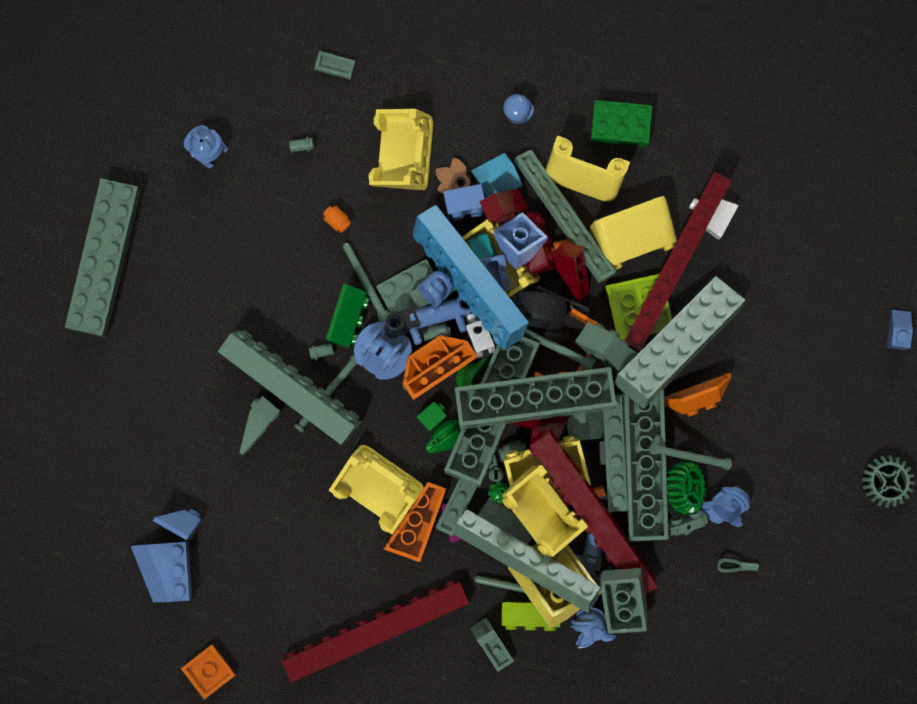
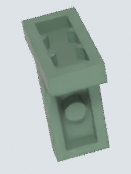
M484 618L470 628L497 672L514 662L487 618Z

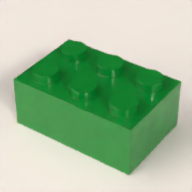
M595 100L590 142L647 147L650 136L652 105Z

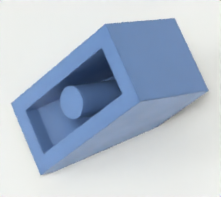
M891 310L887 348L910 349L913 332L911 312Z

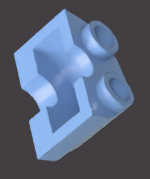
M503 253L480 259L481 263L504 291L511 289Z

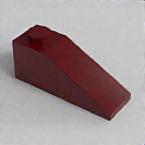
M562 242L553 253L556 269L576 300L582 302L590 292L583 246Z

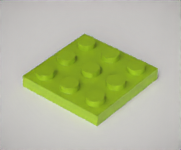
M660 274L605 286L615 332L620 335L619 339L625 340ZM668 301L650 335L658 334L672 320Z

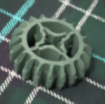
M889 455L886 461L884 456H880V462L877 459L873 460L875 466L872 464L867 465L871 471L864 470L863 472L865 475H868V478H862L863 482L867 481V485L862 487L863 489L869 488L870 490L865 495H873L870 500L871 502L878 499V506H881L884 502V506L888 508L891 502V505L896 507L897 501L903 504V498H910L906 492H913L909 485H915V482L910 481L909 478H913L914 474L908 475L907 472L911 470V467L904 469L906 462L902 461L899 464V457H895L893 461L892 456ZM885 465L895 468L889 474L879 470ZM900 474L903 480L902 488H900L901 486L897 482ZM875 475H877L876 477L880 481V484L877 488L878 490H876L874 486ZM884 477H891L890 483L892 484L886 486L887 481ZM888 489L898 493L890 498L881 495Z

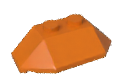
M439 335L407 357L403 385L414 400L478 356L468 341Z
M731 373L665 396L664 407L681 415L687 414L688 417L698 414V409L703 407L706 410L717 407L716 403L721 401L732 377Z

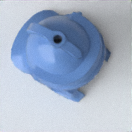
M204 125L192 129L184 140L185 149L190 152L192 157L208 168L213 167L210 162L218 158L222 150L225 153L228 150L216 130L209 129Z
M737 486L723 487L711 499V502H703L702 508L706 516L714 523L720 524L723 521H727L733 526L741 527L743 523L740 515L749 509L750 498L744 490Z
M592 607L588 613L581 609L576 613V618H571L570 627L574 628L575 631L582 632L576 642L577 648L588 647L597 640L602 639L607 642L616 638L617 633L608 634L606 617L597 608Z

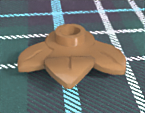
M453 158L450 168L442 167L436 169L437 178L441 182L437 189L440 193L444 194L443 191L470 186V179L466 176V167L460 160ZM460 180L465 183L462 187L457 185Z

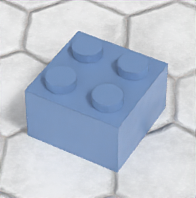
M481 184L443 191L448 220L460 221L464 219V216L471 215V218L482 216V213H484L479 202L484 199Z

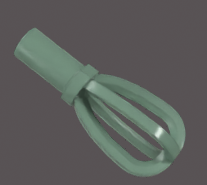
M719 559L717 562V569L720 572L758 571L759 568L758 563H745L734 559ZM721 563H735L739 565V567L733 569H723L721 567Z

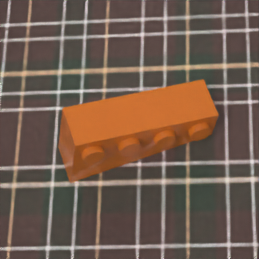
M428 482L384 550L421 562L446 488Z

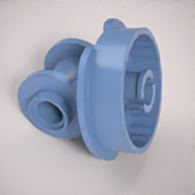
M377 322L363 329L358 335L354 346L356 362L381 380L391 379L401 374L406 368L407 357L412 354L410 339L402 334L396 338L388 337L384 332L385 322Z

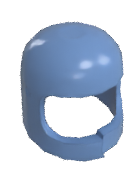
M511 95L504 102V114L514 124H523L533 116L534 105L523 95Z
M435 271L418 285V289L427 302L433 307H437L452 292L453 283L448 275L441 271Z

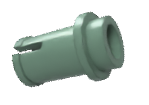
M306 137V139L289 141L291 152L304 150L310 152L311 149H314L313 138Z
M331 343L316 347L312 345L309 348L311 359L317 360L319 357L334 355Z

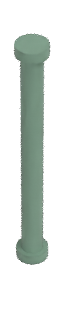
M351 355V360L325 390L329 393L328 397L332 395L356 364H358L353 355ZM302 417L298 424L295 423L293 426L303 433V428L309 420Z
M652 443L650 446V453L653 455L663 454L719 466L724 470H729L732 466V461L728 458L723 460L662 447L658 443Z

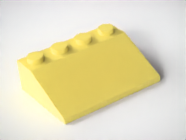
M535 544V545H533V546H531V547L534 548V549H536V550H538L537 547H538L539 545H538V544ZM568 544L556 555L548 556L596 584ZM508 567L549 628L562 623L580 610L577 606Z

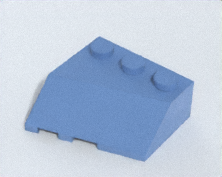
M189 542L131 546L153 603L192 600Z

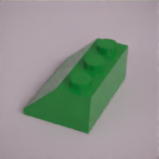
M343 284L326 337L328 342L349 349L351 345L355 346L358 334H355L357 326L361 327L364 316H361L363 308L367 309L370 299L367 298V292Z

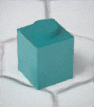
M480 233L475 235L474 239L469 240L472 251L479 260L497 255L493 239L490 235Z

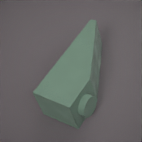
M263 396L261 398L257 397L251 404L252 409L249 412L239 452L243 456L281 413L278 408Z

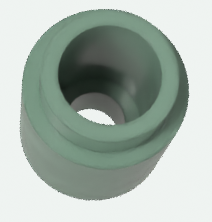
M446 323L423 327L424 342H430L439 335L451 337L450 326L446 327Z
M521 440L503 444V447L498 448L502 463L504 462L503 457L506 456L507 452L527 450L526 444L521 443Z

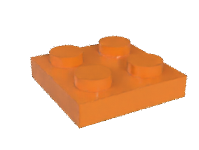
M213 644L181 668L203 699H206L236 675Z

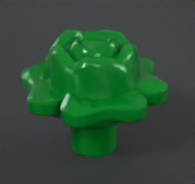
M498 481L496 484L490 485L491 490L488 491V495L491 496L492 502H497L501 505L504 499L502 495L508 490V485Z

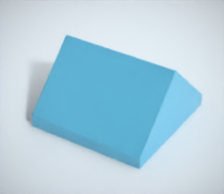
M505 153L471 170L477 183L482 185L485 197L496 192L514 190L523 186L514 165Z

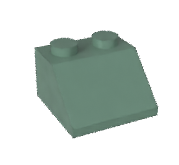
M603 411L570 415L566 424L567 436L574 435V438H579L580 441L604 438Z

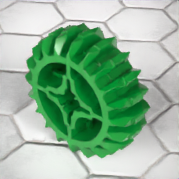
M683 461L675 463V466H672L671 471L668 472V484L666 485L668 489L666 494L669 495L668 501L671 502V507L675 511L683 514L697 512L698 509H701V504L704 502L703 498L705 497L704 492L706 488L704 484L706 481L703 479L704 474H701V468H698V465L693 462Z

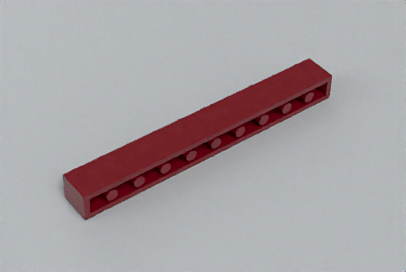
M716 172L712 175L624 340L629 344L628 347L638 352L642 350L731 183V180Z
M547 428L530 439V452L534 457L538 456L541 461L540 465L552 476L551 481L553 485L561 489L565 502L567 504L571 503L574 509L572 510L576 514L575 516L578 519H583L588 527L585 530L588 534L592 533L595 537L594 542L600 550H604L608 563L610 565L614 564L616 570L641 568L645 595L658 587L656 578L551 428Z
M453 580L444 584L445 588L440 591L435 588L426 592L428 596L422 599L420 596L410 599V604L404 607L402 603L392 607V612L386 615L384 611L374 615V620L368 623L365 619L356 623L357 627L349 630L347 627L338 631L339 635L334 638L329 635L320 639L321 643L316 646L311 643L302 647L303 651L298 654L293 651L284 655L286 659L281 662L290 682L292 683L469 604L461 583H456Z

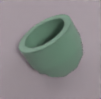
M493 467L489 470L488 476L491 481L498 482L503 479L504 473L501 468ZM494 470H498V479H494Z

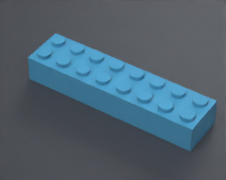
M435 205L418 215L413 231L415 241L424 247L426 255L435 261L437 269L450 277L453 287L458 291L460 298L467 302L473 315L478 316L482 321V326L492 334L495 343L505 350L521 340L529 322L440 209Z

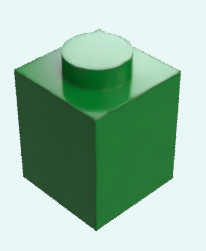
M433 402L417 418L430 432L447 417L445 415L447 410L440 402L438 404Z

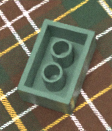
M588 322L575 341L590 356L599 359L598 364L602 368L611 367L612 373L616 375L638 354L633 349L628 348L629 344L619 339L620 335L613 330L608 332L605 327L598 323L593 325Z
M641 568L602 571L600 585L608 634L647 631L649 620Z

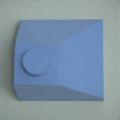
M523 212L493 231L505 259L515 269L529 262L548 239Z
M190 508L189 511L181 510L154 517L153 521L186 540H192L203 519L199 517L200 513Z

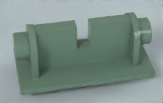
M702 507L697 512L674 515L668 519L671 536H678L688 532V525H690L691 530L705 527V524L708 523L707 516Z

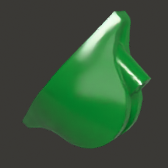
M483 358L477 363L467 364L459 369L456 375L457 386L481 384L490 359Z
M459 420L445 421L436 426L425 447L428 453L448 451L454 448L461 432Z

